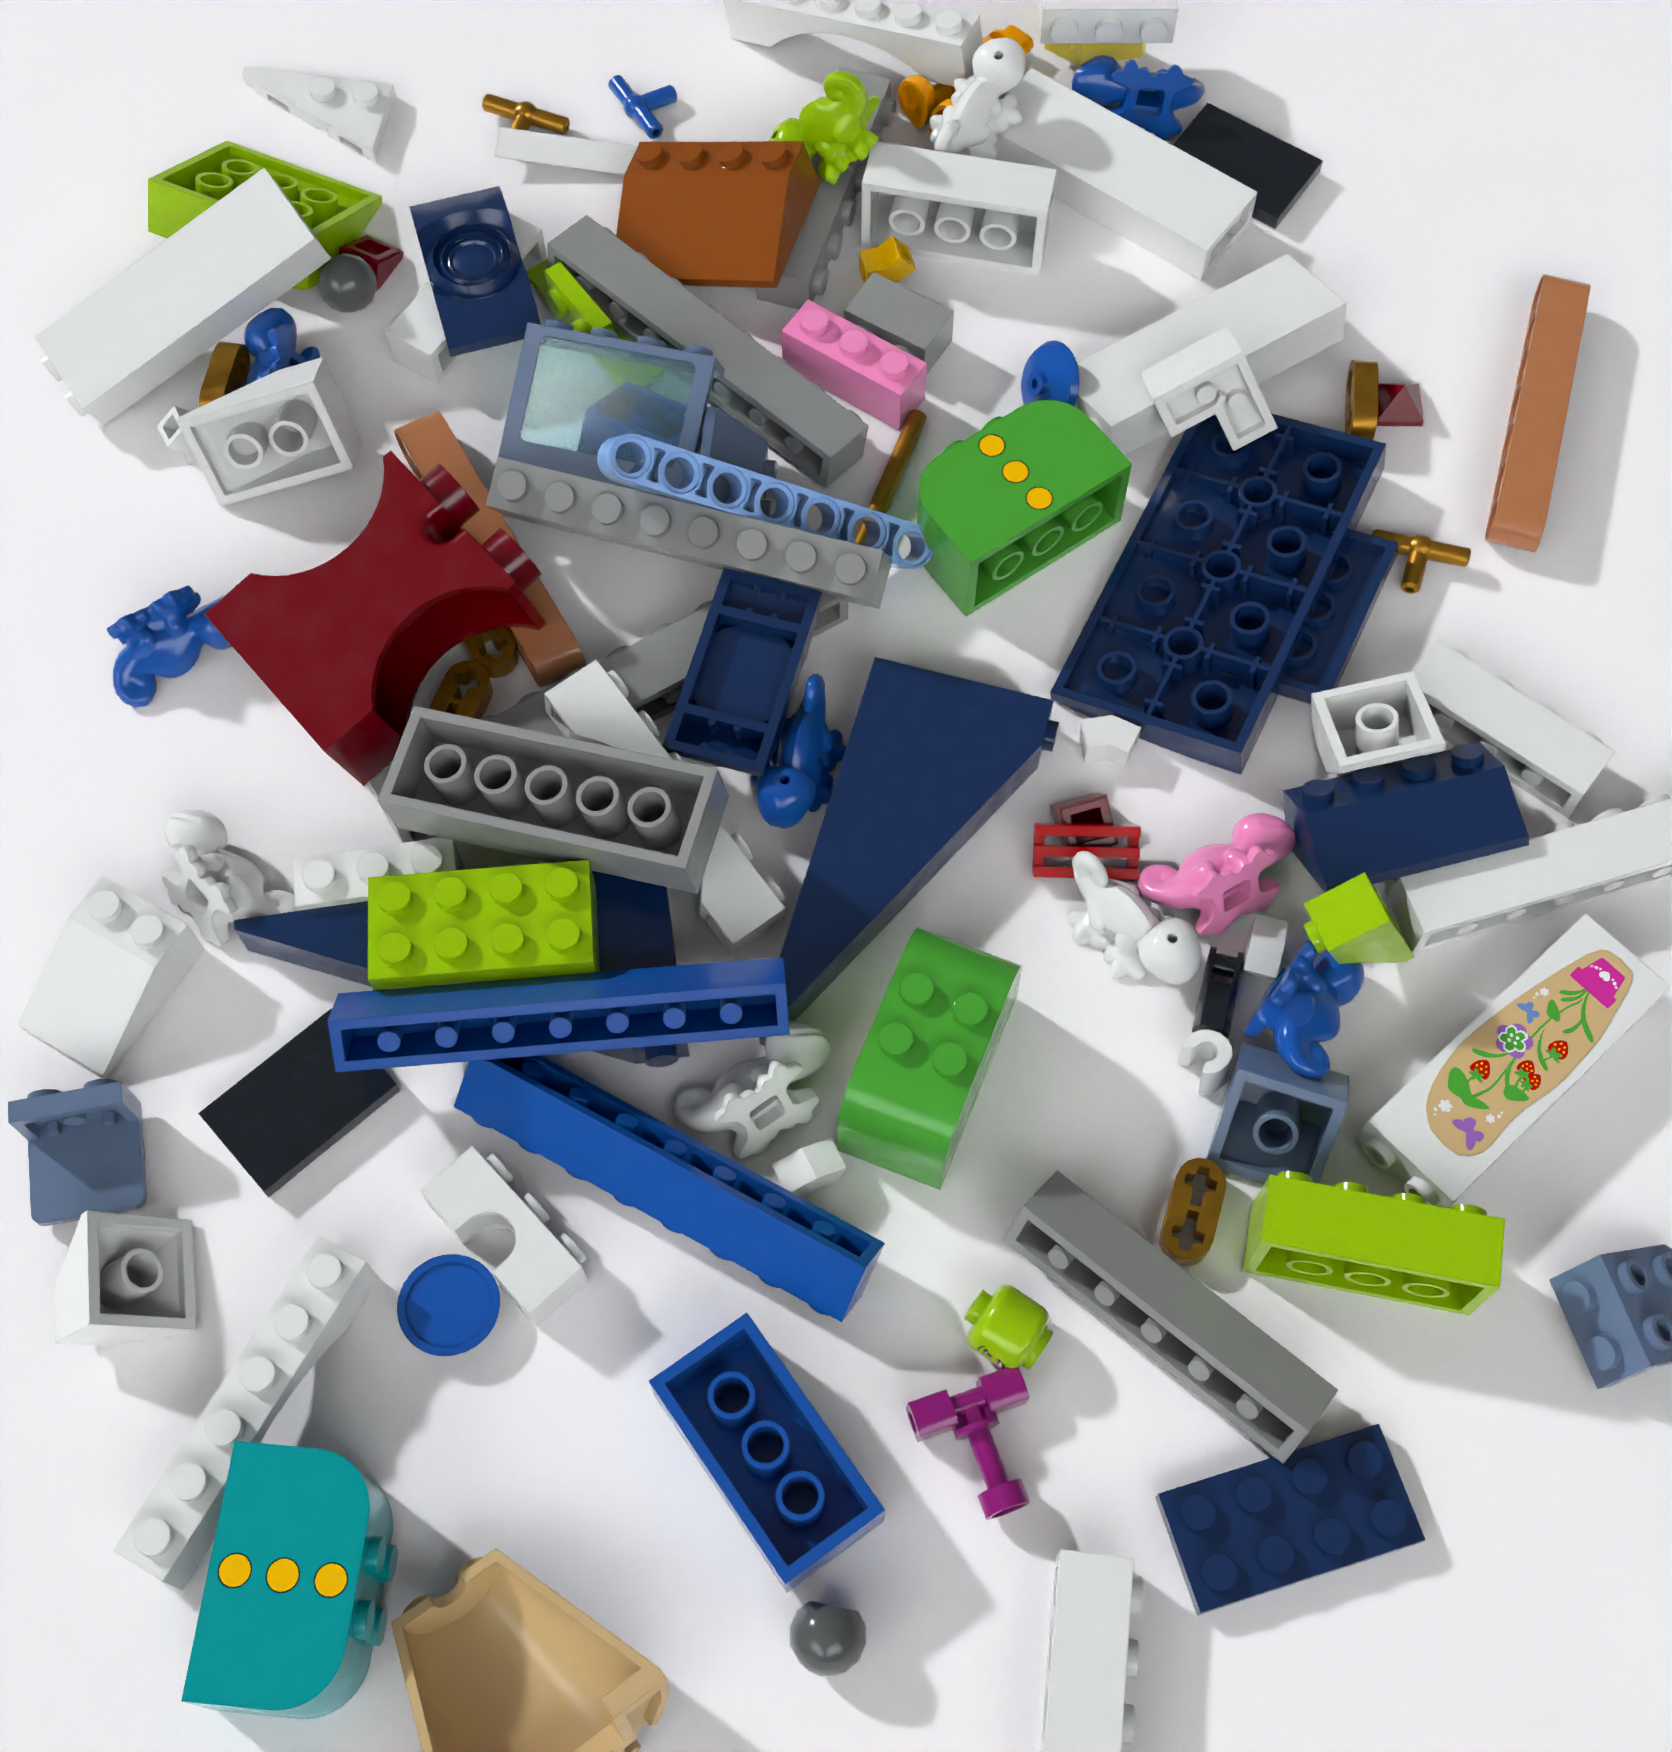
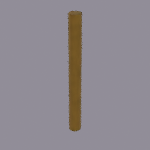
M910 410L870 501L869 509L887 513L927 420V416L922 411ZM861 522L854 538L859 545L865 541L867 535L866 526L863 522Z

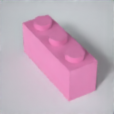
M809 299L781 330L782 358L791 368L810 382L818 384L824 390L899 431L903 427L910 410L917 409L925 399L926 362Z

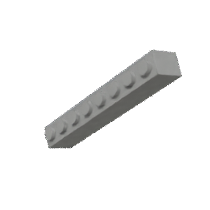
M585 215L547 243L548 268L561 262L612 321L613 327L633 342H637L639 336H648L664 341L666 348L684 351L685 345H697L713 351V356L723 366L725 373L723 379L713 378L709 400L734 419L765 438L772 448L822 486L827 488L863 456L869 425L862 421L857 413L846 409L831 398L818 384L811 383L791 368L783 358L775 356L755 341L747 331L740 330L720 315L716 308L704 303L688 291L680 281L669 277L653 265L644 254L636 252L617 238L609 228L601 226L588 215ZM671 370L692 386L694 374Z
M497 457L485 506L507 517L723 570L725 567L822 591V595L877 609H880L892 564V559L883 550L502 457Z

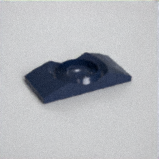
M500 186L409 207L450 357L523 340L528 322L541 325L528 275L520 255L510 215Z
M724 567L662 745L667 753L676 752L681 757L764 777L781 738L797 678L807 659L822 601V591Z

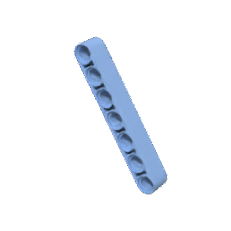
M630 433L607 439L598 451L597 463L601 473L607 479L647 493L855 544L857 543L853 538V527L855 522L861 520L867 530L865 541L861 545L883 550L892 559L891 568L916 569L924 566L933 554L923 538L922 528L919 524L645 436ZM622 444L629 446L636 458L635 465L629 473L622 471L615 459L616 451ZM671 459L678 462L683 470V480L677 488L669 485L664 475L665 467ZM719 475L725 477L730 485V495L723 503L713 493V483ZM766 490L772 492L777 502L776 510L770 517L763 513L760 506V498ZM812 505L817 506L822 515V523L816 531H813L807 523V512ZM903 534L909 538L911 544L909 555L905 559L901 557L898 551V541Z

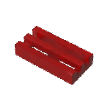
M1034 823L1032 876L1075 878L1072 865H1044V857H1074L1077 852L1088 851L1098 858H1127L1126 866H1104L1108 878L1139 880L1138 859H1140L1139 838L1141 836V827L1139 825ZM1044 837H1127V847L1044 845Z

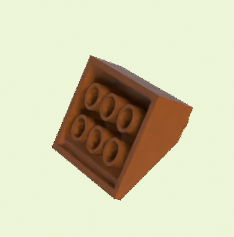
M803 141L639 142L624 175L616 237L636 252L644 254L653 265L685 286L777 288L820 182Z

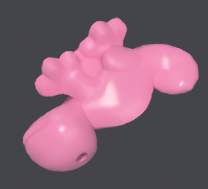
M1266 813L1249 814L1235 824L1232 831V843L1214 844L1199 848L1185 857L1178 871L1166 865L1146 866L1139 874L1138 887L1145 898L1162 907L1171 909L1194 907L1201 910L1195 924L1198 933L1202 937L1210 934L1219 936L1226 931L1230 923L1236 921L1240 914L1249 915L1255 909L1260 912L1267 910L1271 899L1280 892L1281 886L1274 879L1258 877L1265 868L1278 863L1292 852L1296 844L1295 833L1292 827L1279 817Z

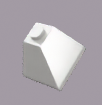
M90 1210L82 1213L55 1284V1343L112 1346L188 1334L195 1331L196 1305L192 1220Z

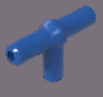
M621 75L612 77L608 84L609 89L623 105L625 114L630 119L635 120L650 139L660 137L663 133V126L651 111L675 103L677 101L675 88L672 85H667L639 95L634 92Z

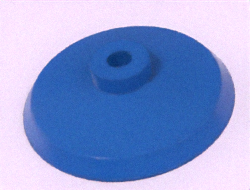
M1055 340L1047 341L1030 355L1025 364L1021 380L1023 403L1025 405L1039 400H1056L1075 406L1079 393V370L1076 359L1071 350L1062 342Z
M459 1254L440 1255L425 1261L415 1268L403 1283L397 1301V1317L406 1338L416 1348L436 1356L462 1354L479 1345L493 1329L500 1310V1292L491 1272L479 1261Z

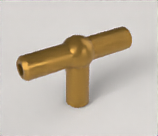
M489 93L484 96L482 101L484 111L513 119L511 129L529 131L531 126H536L565 135L569 130L570 120L568 117L536 108L531 102L522 101L519 103Z
M1375 529L1372 533L1373 536L1398 542V554L1408 555L1400 587L1409 594L1420 591L1427 560L1466 567L1469 563L1471 550L1467 547L1433 541L1424 534L1409 536Z

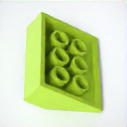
M225 141L148 179V232L169 238L258 171L265 168L284 191L332 258L334 255L339 254L340 246L359 238L382 205V196L236 143ZM326 263L292 288L309 290L317 285Z

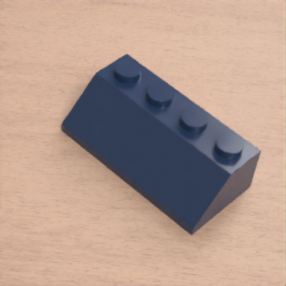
M1480 742L1475 744L1462 743L1454 746L1451 750L1404 759L1402 762L1377 768L1359 769L1354 771L1353 774L1328 780H1311L1303 786L1283 790L1285 821L1292 827L1296 839L1292 852L1324 892L1364 872L1371 883L1376 884L1529 845V835L1505 766Z

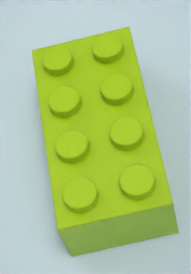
M589 860L368 877V981L373 990L600 972L596 885Z
M1283 1171L1277 1175H1269L1250 1207L1242 1272L1464 1315H1470L1500 1288L1505 1219L1487 1216V1211L1478 1206L1459 1204L1452 1206L1450 1209L1429 1205L1427 1198L1416 1194L1400 1193L1395 1194L1393 1197L1371 1194L1370 1188L1362 1184L1341 1182L1335 1186L1312 1182V1177L1304 1173Z

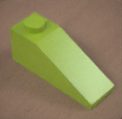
M1365 872L1304 903L1312 920L1303 924L1312 944L1318 953L1328 950L1338 964L1407 962L1415 958L1392 913Z

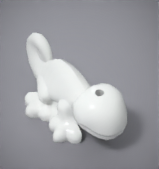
M1007 37L991 39L979 46L972 58L974 75L970 76L967 80L964 78L955 79L953 85L956 92L951 96L953 105L944 108L943 115H933L930 118L932 129L930 141L933 144L935 143L934 150L957 154L966 147H969L971 156L995 160L997 157L995 148L998 142L997 134L1006 132L1009 125L1019 124L1022 121L1021 113L1016 109L1018 101L1014 93H1009L1000 99L998 98L1001 94L1012 90L1021 82L1026 66L1023 49L1015 40Z
M184 810L173 814L165 821L164 836L170 845L168 849L180 866L181 872L175 870L168 871L162 876V881L168 889L170 902L173 905H180L184 912H189L192 915L194 922L200 929L201 936L206 942L212 941L217 947L226 944L230 939L228 923L234 922V920L297 911L294 894L283 890H271L264 893V876L255 864L240 855L224 850L228 842L227 831L224 824L215 815L203 810Z
M1088 851L1077 852L1072 860L1076 883L1085 899L1087 911L1071 912L1068 922L1074 929L1072 940L1077 944L1088 943L1094 949H1102L1104 951L1103 960L1108 964H1112L1110 970V977L1112 979H1122L1129 976L1133 980H1139L1145 976L1146 969L1156 977L1171 984L1178 985L1189 981L1199 971L1202 963L1201 946L1194 928L1187 921L1179 919L1174 915L1162 916L1158 909L1149 908L1143 899L1139 897L1140 889L1138 882L1135 880L1122 882L1119 879L1108 878L1106 868L1098 857Z
M789 1021L790 1035L766 1037V1056L748 1059L733 1065L717 1079L712 1092L702 1087H690L681 1090L675 1098L673 1106L676 1121L682 1126L698 1133H718L727 1129L735 1131L736 1139L733 1150L738 1158L743 1159L751 1154L762 1155L767 1151L769 1142L777 1136L779 1130L790 1129L796 1123L807 1124L811 1121L812 1109L819 1102L817 1092L811 1088L792 1090L788 1089L787 1086L811 1075L824 1065L831 1055L832 1047L826 1034L815 1025L803 1021Z

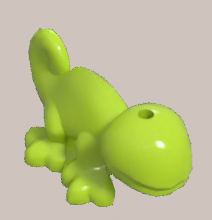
M835 71L827 74L823 85L827 97H820L808 103L801 110L799 119L788 118L782 121L773 130L768 140L803 141L810 160L817 153L820 155L818 176L823 181L832 185L836 184L840 174L847 169L851 161L855 162L857 159L865 160L870 149L878 141V136L868 131V124L881 99L876 95L868 97L866 88L858 76L847 71Z

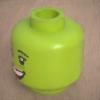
M1011 1285L998 1287L992 1295L981 1290L964 1316V1319L972 1324L967 1336L968 1345L1001 1369L1017 1368L1022 1365L1029 1370L1047 1346L1054 1332L1047 1327L1049 1322L1048 1311Z

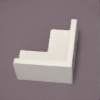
M1228 326L1221 328L1140 373L1171 437L1216 415L1233 451L1278 428L1246 357Z

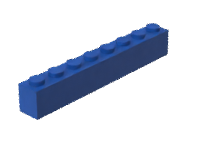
M783 957L338 993L327 1020L336 1072L790 1035Z
M542 1056L468 1062L454 1108L471 1116L477 1124L486 1128H492L516 1141L527 1152L545 1157L563 1167L572 1177L588 1181L613 1195L619 1203L635 1207L660 1221L666 1229L691 1238L709 1248L718 1258L732 1261L757 1275L765 1284L781 1288L808 1303L819 1314L831 1316L842 1322L862 1297L885 1245L883 1241Z

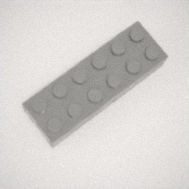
M414 706L377 802L397 828L551 862L589 860L592 871L698 894L729 794L717 768Z

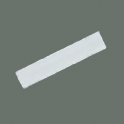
M499 127L494 157L625 175L638 146Z

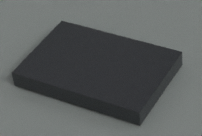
M1208 102L1173 144V146L1257 191L1252 217L1274 229L1277 228L1319 174L1323 160Z
M331 1009L198 1113L268 1198L400 1091L397 1083L384 1069L348 1072L335 1071L327 1021Z

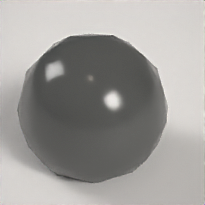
M350 253L334 255L323 267L318 279L319 292L323 300L332 309L344 313L360 311L366 308L374 299L377 289L376 275L372 266L362 257Z
M808 1601L796 1611L790 1625V1647L798 1662L808 1671L819 1676H835L845 1673L860 1660L866 1645V1624L859 1611Z

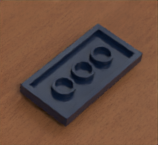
M1379 1424L1294 1450L1283 1464L1275 1457L1158 1493L1155 1497L1197 1616L1417 1545L1426 1540Z

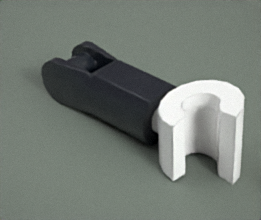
M1210 947L1192 1033L1184 1039L1178 1064L1190 1066L1196 1060H1208L1203 1066L1198 1094H1210L1218 1091L1225 1084L1232 1060V1046L1228 1038L1243 970L1245 953L1238 952V956L1235 957L1216 953L1217 947ZM1211 975L1233 978L1232 984L1211 980Z

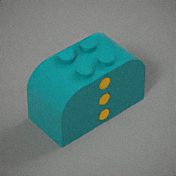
M234 1441L181 1699L182 1702L215 1711L294 1719H314L338 1710L357 1693L369 1670L373 1646H380L384 1639L387 1609L380 1607L384 1582L391 1583L395 1575L398 1548L397 1545L391 1544L393 1516L387 1497L375 1482L349 1460L335 1452L324 1449Z

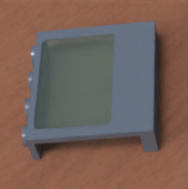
M546 319L544 325L528 322L498 457L641 491L615 483L601 473L597 463V455L601 445L607 439L629 433L638 434L697 453L713 378L723 379L725 373L723 366L713 356V351L697 345H685L684 351L666 348L664 341L648 336H639L637 342L619 339L620 335L604 328H591L590 334L573 331L574 327L571 324L554 319ZM622 444L616 451L615 459L618 467L622 471L629 473L635 465L636 458L633 450L629 446ZM671 459L665 467L664 475L669 485L674 488L681 484L683 470L678 462Z

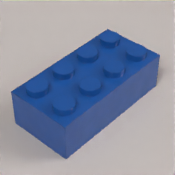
M748 1313L736 1319L649 1380L654 1396L786 1593L884 1522L886 1510Z

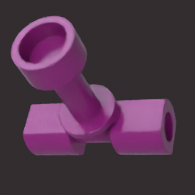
M1019 1367L1004 1368L978 1378L975 1388L949 1396L945 1389L908 1402L906 1406V1413L917 1442L953 1430L956 1440L969 1439L987 1487L986 1491L977 1496L986 1520L1012 1513L1030 1503L1022 1479L1009 1481L990 1429L1000 1424L997 1417L998 1413L1024 1405L1030 1398Z

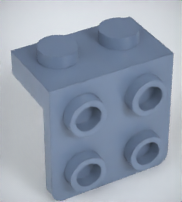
M96 1079L85 1083L84 1088L64 1092L55 1089H41L29 1093L25 1099L8 1102V1123L28 1140L31 1217L38 1225L51 1226L80 1220L81 1214L87 1210L120 1213L140 1209L146 1204L147 1184L141 1102L122 1081Z
M1661 1244L1600 1254L1549 1279L1597 1389L1611 1387L1655 1367L1672 1364V1249L1669 1246Z

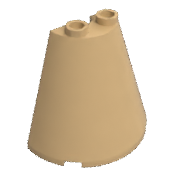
M497 1548L484 1557H477L465 1563L455 1575V1587L448 1593L438 1598H435L432 1594L419 1596L408 1604L401 1616L391 1622L422 1752H638L641 1749V1745L636 1740V1735L646 1721L649 1726L658 1723L667 1703L669 1694L668 1679L658 1666Z

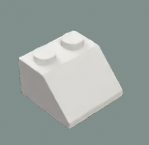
M1414 671L1311 694L1313 739L1326 772L1341 774L1445 750V741Z

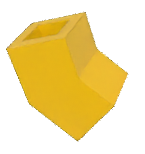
M893 235L877 247L859 251V272L864 283L873 272L898 283L917 269L909 248Z

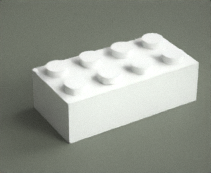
M877 141L870 149L862 180L861 247H877L893 235L909 248L911 255L1040 275L1049 234L1057 169Z

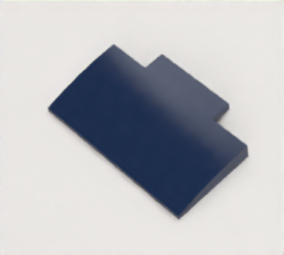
M1272 414L1278 427L1277 429L1233 451L1216 415L1186 429L1050 691L1051 699L1091 718L1114 715L1141 727L1139 738L1241 775L1278 695L1311 704L1312 693L1338 687L1398 555V542L1355 531L1384 470L1386 443Z

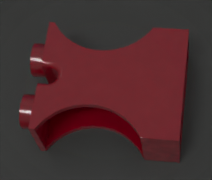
M391 450L383 456L384 477L377 507L364 530L345 550L326 563L300 573L280 576L250 573L204 613L319 747L363 786L393 761L410 718L412 704L419 686L429 670L445 653L462 641L482 632L508 627L540 630L546 624L523 592L542 573L519 545L502 528H499L480 545L465 528L463 530L460 529L480 509L453 476L442 465L437 464L422 479L418 480Z

